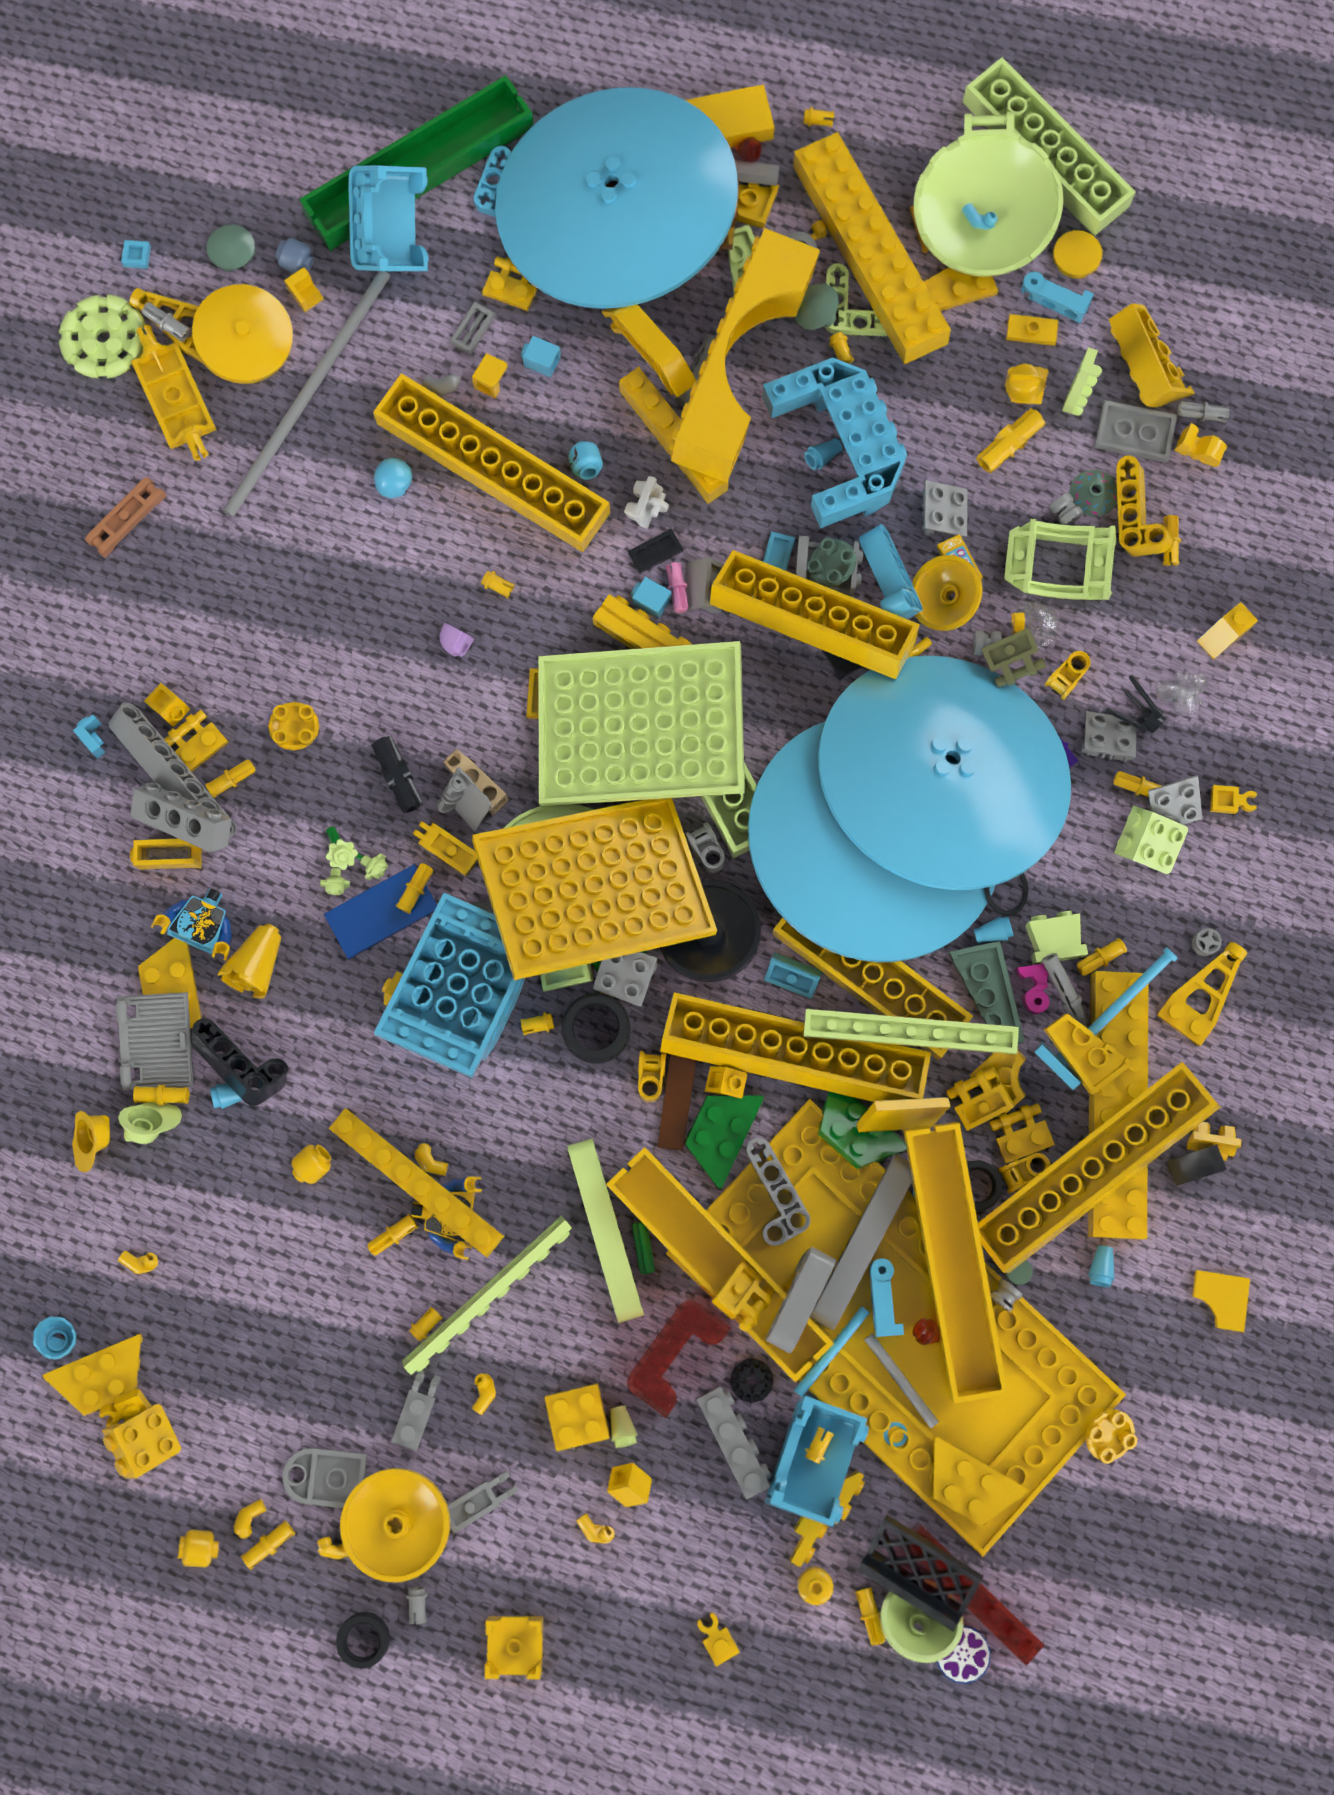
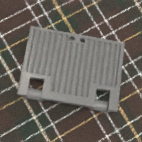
M188 992L117 996L115 1006L116 1021L119 1028L121 1066L119 1067L122 1089L134 1090L135 1086L158 1087L159 1084H164L166 1087L194 1086ZM127 1005H135V1018H127ZM139 1067L140 1080H131L130 1068Z

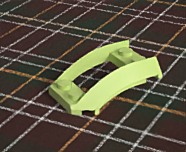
M1031 519L1029 523L1022 527L1017 526L1009 531L1004 579L1024 593L1062 599L1109 600L1112 594L1111 579L1115 545H1117L1116 527L1095 528V526L1059 525ZM1036 539L1088 545L1084 585H1057L1031 581Z

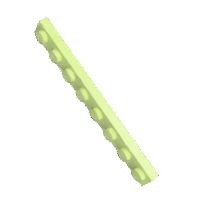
M813 1009L805 1010L804 1037L1015 1055L1018 1049L1019 1027Z
M562 1215L402 1360L404 1368L410 1375L415 1371H422L429 1364V1358L436 1352L438 1354L443 1352L450 1344L449 1340L455 1334L461 1335L470 1326L469 1322L476 1315L480 1317L490 1308V1302L496 1297L498 1299L503 1297L509 1291V1285L513 1281L524 1278L530 1271L529 1267L536 1260L538 1262L542 1261L550 1253L549 1249L556 1242L560 1244L569 1236V1230L572 1227Z

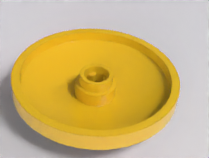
M235 284L217 289L202 301L193 319L192 336L194 347L200 360L212 373L230 382L250 384L269 378L283 366L291 351L293 330L287 311L273 295L252 285Z
M389 1468L378 1471L361 1481L348 1496L340 1520L342 1543L348 1557L366 1575L385 1582L411 1580L431 1568L446 1547L450 1533L448 1505L439 1488L429 1478L416 1471L405 1468Z

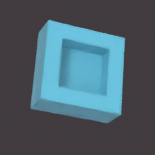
M124 240L121 261L123 267L148 269L151 251L149 242Z

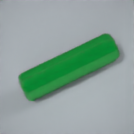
M642 1222L633 1223L632 1230L640 1274L653 1273L655 1267L648 1228Z

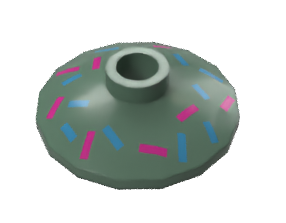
M1087 470L1079 474L1072 481L1070 494L1074 498L1073 502L1076 506H1080L1085 515L1091 517L1103 516L1111 512L1117 505V484L1107 473L1099 470ZM1097 487L1100 493H1094L1092 488Z

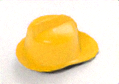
M1020 364L1008 369L1005 387L1011 402L1042 404L1048 369L1034 367L1030 364Z
M79 1111L75 1116L72 1146L75 1165L79 1171L85 1173L92 1168L95 1154L107 1147L110 1142L109 1117L106 1115L88 1116L86 1112Z

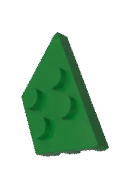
M828 1091L818 1135L856 1169L907 1151L906 1143L892 1130L858 1132L856 1123L868 1109L855 1097Z
M761 1095L743 1096L742 1098L706 1096L683 1143L696 1158L700 1167L705 1170L714 1182L713 1184L719 1189H722L764 1100V1097Z

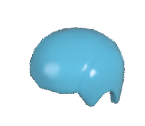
M398 458L384 459L375 470V488L382 496L388 498L401 497L412 483L411 468L405 461Z
M50 1316L40 1321L35 1328L33 1343L35 1348L48 1359H61L70 1354L76 1345V1331L65 1318ZM60 1333L65 1336V1340L53 1336Z

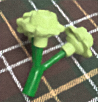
M332 826L326 829V833L331 841L326 859L330 860L329 864L333 868L330 870V876L326 880H320V886L325 887L327 894L341 895L346 888L350 887V881L341 877V869L345 870L347 865H354V858L360 860V864L366 867L367 874L365 879L371 881L373 878L379 879L385 874L388 868L385 862V855L380 853L372 859L367 855L362 856L356 849H353L354 844L352 842H345L340 838L335 827Z

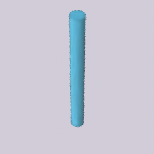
M860 1307L835 1338L834 1344L818 1359L794 1389L801 1397L804 1396L870 1314L864 1307Z

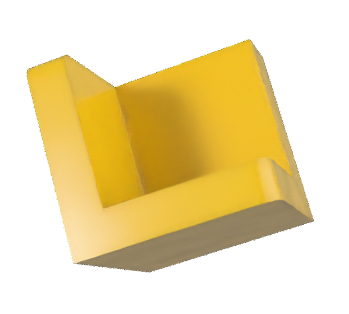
M305 267L284 280L287 290L304 312L323 301L322 294L313 284L311 276Z
M486 353L472 376L474 389L496 399L500 392L499 381L508 367L507 363Z
M634 1463L612 1467L607 1492L625 1507L648 1503L652 1479Z

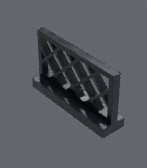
M886 1515L864 1559L857 1569L953 1632L984 1575L889 1515ZM887 1526L897 1532L899 1539H889L886 1531ZM910 1544H916L921 1547L924 1554L914 1555ZM902 1545L907 1556L897 1557L893 1546ZM886 1547L889 1558L875 1549ZM940 1559L945 1562L948 1569L938 1570L934 1560ZM917 1561H927L931 1571L921 1572ZM909 1562L914 1573L903 1568L900 1563ZM958 1575L967 1576L974 1581L973 1585L962 1586ZM951 1576L955 1586L945 1587L941 1577ZM934 1578L938 1588L925 1582L924 1579ZM958 1593L962 1605L950 1598L948 1594Z

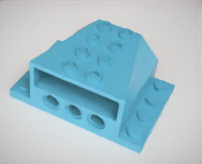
M443 893L374 1031L375 1036L473 1078L481 1059L485 1061L497 1044L525 981V978L513 979L495 915Z

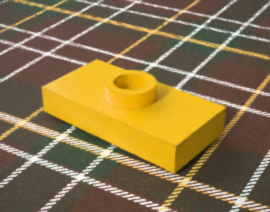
M1009 314L1006 340L1055 346L1059 320Z

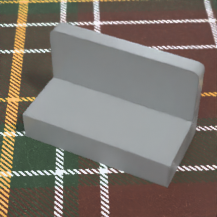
M710 557L687 563L685 583L687 584L686 596L689 608L686 611L701 608L711 613L722 612V609L710 605L712 584L724 563Z

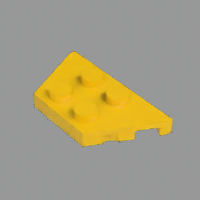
M174 938L138 966L143 995L188 992L190 1028H193L194 1023L202 1019L189 944Z
M142 1334L45 1373L43 1378L84 1416L100 1410L104 1405H112L115 1398L137 1389Z
M935 1436L933 1440L932 1498L983 1526L1029 1492V1489Z

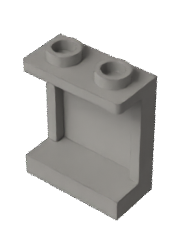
M799 536L795 575L817 583L812 579L810 572L807 570V562L820 543L809 542V536ZM854 541V544L851 545L856 553V567L853 574L845 582L837 586H829L828 588L848 596H854L855 590L860 589L861 574L857 573V566L862 565L863 550L859 549V541Z

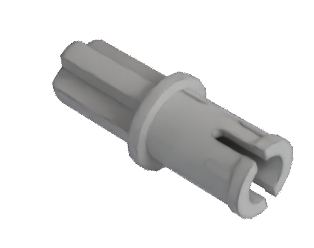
M149 302L143 307L142 314L158 324L161 331L165 330L181 342L188 337L190 328L173 318V314H166Z
M1183 401L1179 403L1178 415L1199 418L1201 422L1213 420L1226 423L1229 417V407L1209 405L1208 402L1199 404Z

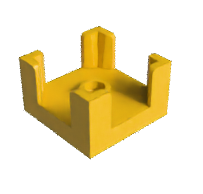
M488 1616L486 1620L487 1661L485 1663V1679H499L500 1675H527V1679H541L543 1616Z

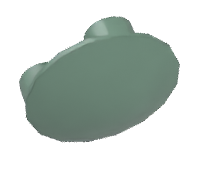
M235 224L224 225L216 229L210 235L207 242V254L211 262L227 272L245 266L256 253L255 241L251 233L244 227Z
M817 283L809 286L798 313L794 317L798 325L805 330H816L824 326H831L836 320L835 314L839 305L837 291L828 284Z
M830 537L825 538L813 551L810 560L807 562V570L810 572L812 579L818 584L827 587L837 586L845 582L853 574L856 567V553L853 547L846 541L833 540Z

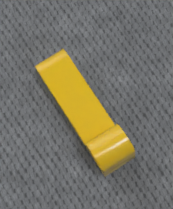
M1124 456L1118 461L1116 466L1119 542L1124 550L1134 557L1166 552L1172 545V537L1164 525L1156 523L1146 525L1144 470L1135 457ZM1136 490V494L1133 497L1126 498L1130 491ZM1137 514V517L1134 521L1127 522V519L1131 515ZM1157 535H1164L1161 541L1153 542ZM1138 538L1135 545L1128 546L1130 540Z

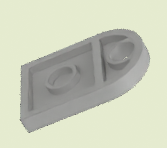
M320 1448L300 1450L289 1458L284 1467L283 1484L285 1490L292 1499L302 1504L343 1508L353 1489L365 1479L368 1453ZM293 1467L303 1469L304 1478L301 1482L297 1483L291 1480L290 1471Z

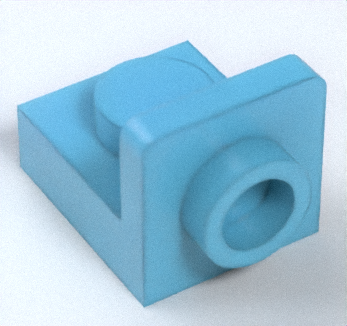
M94 715L80 720L73 731L98 759L105 753L101 747L104 742L93 731L101 725V722Z

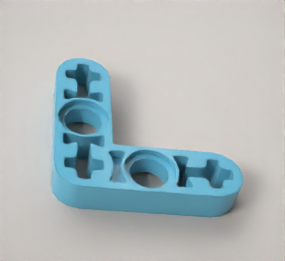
M505 146L495 147L491 151L474 194L475 208L479 212L496 217L494 204H496L499 182L495 185H490L487 183V179L493 175L500 178L511 154V151ZM503 154L505 155V159L501 161L500 169H498L497 157H501V155ZM485 197H489V202H486L485 205H482L481 200H484Z

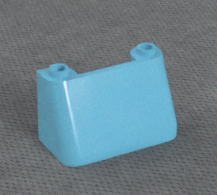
M354 166L349 172L350 257L355 269L368 271H428V254L423 246L415 245V194L422 193L427 186L426 168L398 166Z
M808 1396L799 1398L770 1482L765 1504L833 1527L834 1522L839 1523L843 1513L839 1496L855 1446L858 1445L859 1441L864 1442L869 1430V1426L865 1425L867 1418ZM818 1426L825 1429L820 1439L821 1441H823L827 1431L834 1434L823 1455L825 1460H821L820 1464L805 1457V1448H809L818 1430Z

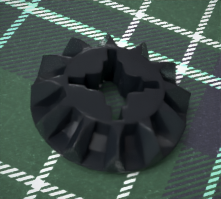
M746 1359L738 1363L733 1369L730 1379L735 1395L749 1403L764 1400L771 1392L774 1382L770 1368L764 1362L757 1359ZM751 1369L755 1373V1378L764 1380V1382L755 1384L753 1393H751L749 1384L740 1382V1380L749 1378Z

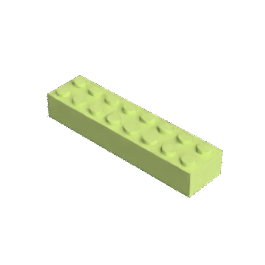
M1003 57L966 86L962 103L975 116L1007 115V112H1014V133L1021 135V138L1032 144L1035 143L1049 156L1048 158L1055 170L1057 169L1061 180L1063 205L1093 236L1097 235L1130 207L1136 191ZM1006 125L986 126L989 130L1006 129Z

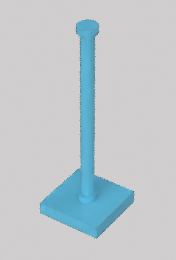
M1166 947L1163 950L1164 954L1099 1016L1088 1029L1096 1036L1172 960L1175 962L1178 957ZM1043 1041L1035 1048V1053L1072 1090L1081 1083L1073 1070L1068 1067V1063L1060 1052L1056 1055Z

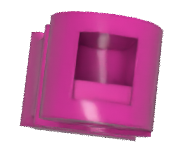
M1044 964L1014 969L1020 979L1030 978L1034 984L1030 990L1022 995L1024 1008L1031 1014L1044 1012L1048 1008L1050 1001L1048 995L1043 992L1044 989L1048 988L1047 981L1049 976Z

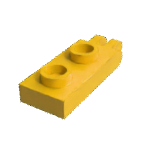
M421 821L418 826L425 830L426 833L422 834L416 829L412 833L420 839L418 844L467 877L478 862L476 852L435 823L429 826Z

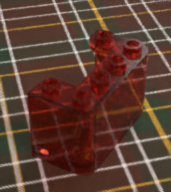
M689 1299L683 1301L631 1370L627 1382L630 1391L663 1417L667 1418L675 1407L677 1396L671 1387V1383L662 1377L693 1334L703 1342L715 1345L725 1338L731 1327L697 1301Z

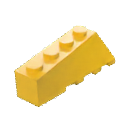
M1131 303L1108 319L1111 325V333L1121 347L1120 354L1128 363L1131 370L1130 376L1140 390L1139 396L1141 401L1147 407L1157 408L1195 394L1191 386L1185 388L1181 377L1184 376L1181 368H1176L1170 361L1169 356L1172 353L1169 347L1163 341L1158 340L1157 336L1160 335V332L1145 305Z

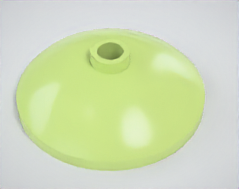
M924 1579L925 1582L938 1588L935 1582ZM889 1591L882 1604L880 1620L885 1638L896 1652L907 1659L921 1663L939 1661L951 1654L961 1639L963 1617L953 1632L891 1591ZM948 1594L950 1598L955 1600L952 1594ZM919 1623L923 1630H916L914 1624Z

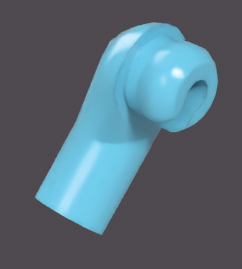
M968 203L962 208L963 214L973 228L990 230L998 220L994 212H988L985 215L979 214L972 203Z

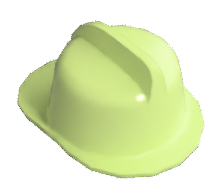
M144 1103L124 1108L120 1112L118 1119L124 1128L125 1141L148 1144L153 1142L161 1132L175 1128L180 1123L182 1114L177 1106L165 1103V1105Z

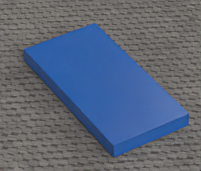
M415 864L324 913L327 922L348 959L355 957L434 913L437 904L427 886L423 889L425 893L419 896L411 914L396 907V904H398L407 888L406 882L410 883L417 870Z

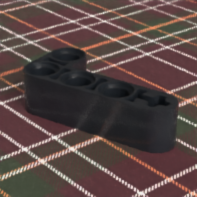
M203 1018L194 1023L191 1038L193 1048L246 1104L257 1106L285 1087L288 1065L284 1060L272 1058L257 1068L212 1020ZM237 1069H238V1070H241L242 1072H234L233 1070H237ZM276 1073L280 1076H272L271 1074ZM255 1087V1088H258L259 1090H255V1091H254V1090H251L250 1088Z

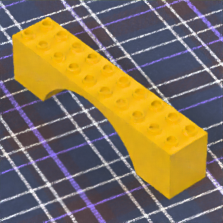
M764 228L761 237L756 236L753 242L752 253L745 261L742 277L738 278L734 288L733 298L730 297L725 317L720 320L716 331L717 336L710 344L707 353L709 355L707 360H704L701 365L698 381H695L693 384L690 400L683 408L681 413L682 419L680 424H677L671 438L673 440L669 448L673 452L672 462L728 483L751 420V417L738 404L730 389L726 376L725 358L734 343L756 325L775 318L796 317L812 279L820 249Z

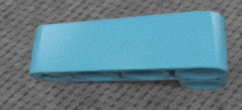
M880 524L861 535L859 542L885 599L880 601L881 608L905 619H909L923 611L919 597L887 529Z

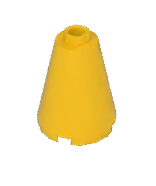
M270 924L259 925L220 968L217 974L218 976L222 975L221 980L243 993V989L254 992L252 997L263 999L268 992L282 938L279 930Z

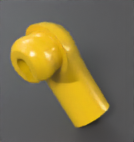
M262 1499L240 1509L233 1526L234 1532L239 1538H248L252 1533V1527L250 1526L252 1519L267 1511Z

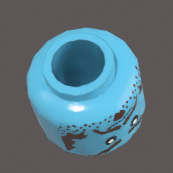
M580 441L571 447L568 452L569 464L575 476L585 480L592 479L602 469L603 461L596 444Z

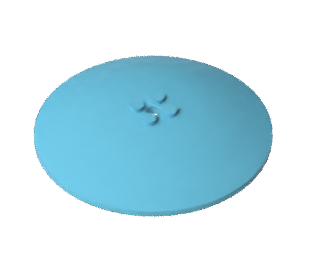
M626 87L596 91L568 101L545 115L528 130L515 146L503 168L496 193L495 211L499 236L507 255L521 275L539 290L558 300L573 305L601 309L641 304L661 297L680 287L695 276L716 254L730 230L738 201L737 170L731 149L720 129L707 115L689 102L674 95L647 88ZM612 180L618 181L615 187H606L608 182Z
M942 656L909 657L896 680L873 670L857 678L838 697L830 710L823 726L818 751L819 775L825 799L834 818L849 839L865 855L888 871L909 881L940 889L973 890L991 887L1007 882L1034 866L1054 844L1063 828L1070 804L1071 778L1067 756L1054 726L1040 707L1015 684L1010 686L1006 684L998 688L995 678L1001 675L965 660ZM946 756H954L958 764H950L946 760Z
M825 722L812 726L798 734L773 757L764 770L756 786L749 811L748 841L752 864L757 878L774 908L793 928L810 941L831 952L862 961L898 962L911 960L937 951L958 938L973 924L988 902L984 888L948 890L921 885L888 871L865 855L841 829L828 806L821 786L818 751ZM946 756V760L950 764H958L954 756ZM995 886L989 887L990 895H992Z

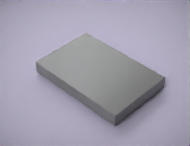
M1104 400L1094 448L1168 463L1177 415Z

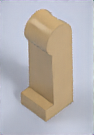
M455 749L443 761L445 767L452 774L460 767L472 779V782L493 804L488 811L492 816L509 801L507 794L458 749Z

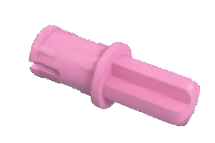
M673 562L671 563L672 568L670 564H667L665 567L669 581L667 589L671 591L674 611L676 613H684L689 608L686 596L687 584L684 583L681 563Z

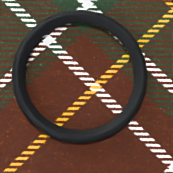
M1024 873L1019 875L1023 883V897L1015 909L1006 911L997 907L991 898L989 887L984 888L986 900L995 912L1004 916H1012L1022 910L1026 904L1029 892L1028 882Z

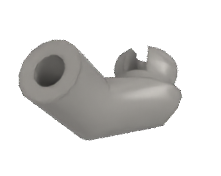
M450 374L440 380H436L427 375L422 386L444 396L458 388L460 378L456 374Z

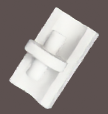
M648 476L647 481H636L633 493L640 499L638 503H627L624 510L628 518L636 521L639 526L648 529L652 517L657 518L659 512H667L669 505L664 501L666 494L662 492L663 488L656 483L657 479L655 477Z

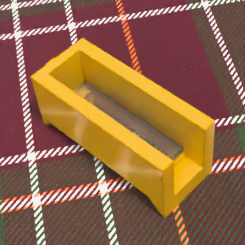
M181 839L133 840V848L130 849V861L139 870L202 868V848Z

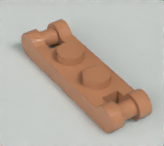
M145 477L88 533L85 541L90 546H95L101 556L107 557L114 550V547L166 497V493L161 488L157 489L154 486V482L150 478ZM148 493L150 496L144 500L141 496ZM107 533L109 537L103 541L101 538Z

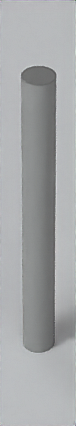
M873 1333L868 1335L864 1341L930 1428L935 1426L939 1422Z

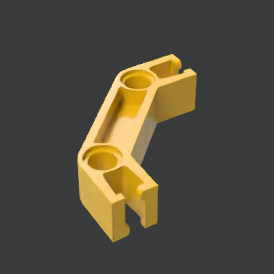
M638 305L606 308L601 311L605 318L610 317L612 319L611 329L615 333L622 334L654 369L670 396H681L693 387L695 381L697 382L680 351Z

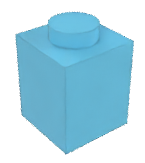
M532 336L530 342L525 343L521 352L524 367L551 378L561 358L560 347Z
M647 577L644 578L642 583L637 582L631 592L633 605L657 619L661 617L672 599L670 590Z

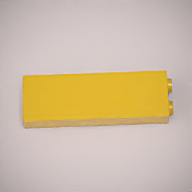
M764 84L685 100L700 109L714 122L725 137L730 148L774 140L775 127Z

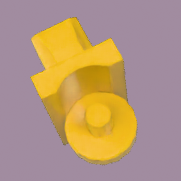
M1202 1122L1193 1129L1192 1135L1187 1141V1149L1198 1151L1217 1144L1223 1161H1227L1228 1156L1234 1157L1237 1148L1241 1147V1139L1236 1138L1234 1127L1221 1126L1218 1129V1135L1210 1134V1124Z

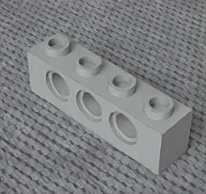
M150 782L144 786L134 788L131 818L209 852L228 847L232 818L223 815L220 810L209 809L201 805V802L186 799L178 792L165 790L157 783Z

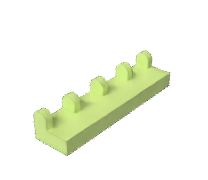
M1088 347L1069 389L1062 411L1076 416L1082 414L1083 407L1087 404L1086 397L1091 395V387L1096 385V377H1099L1102 372L1101 367L1094 364L1098 350Z

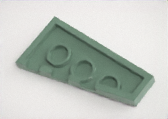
M1000 941L949 952L948 954L984 1023L1019 1027L1018 1044L1024 1043L1025 1040Z

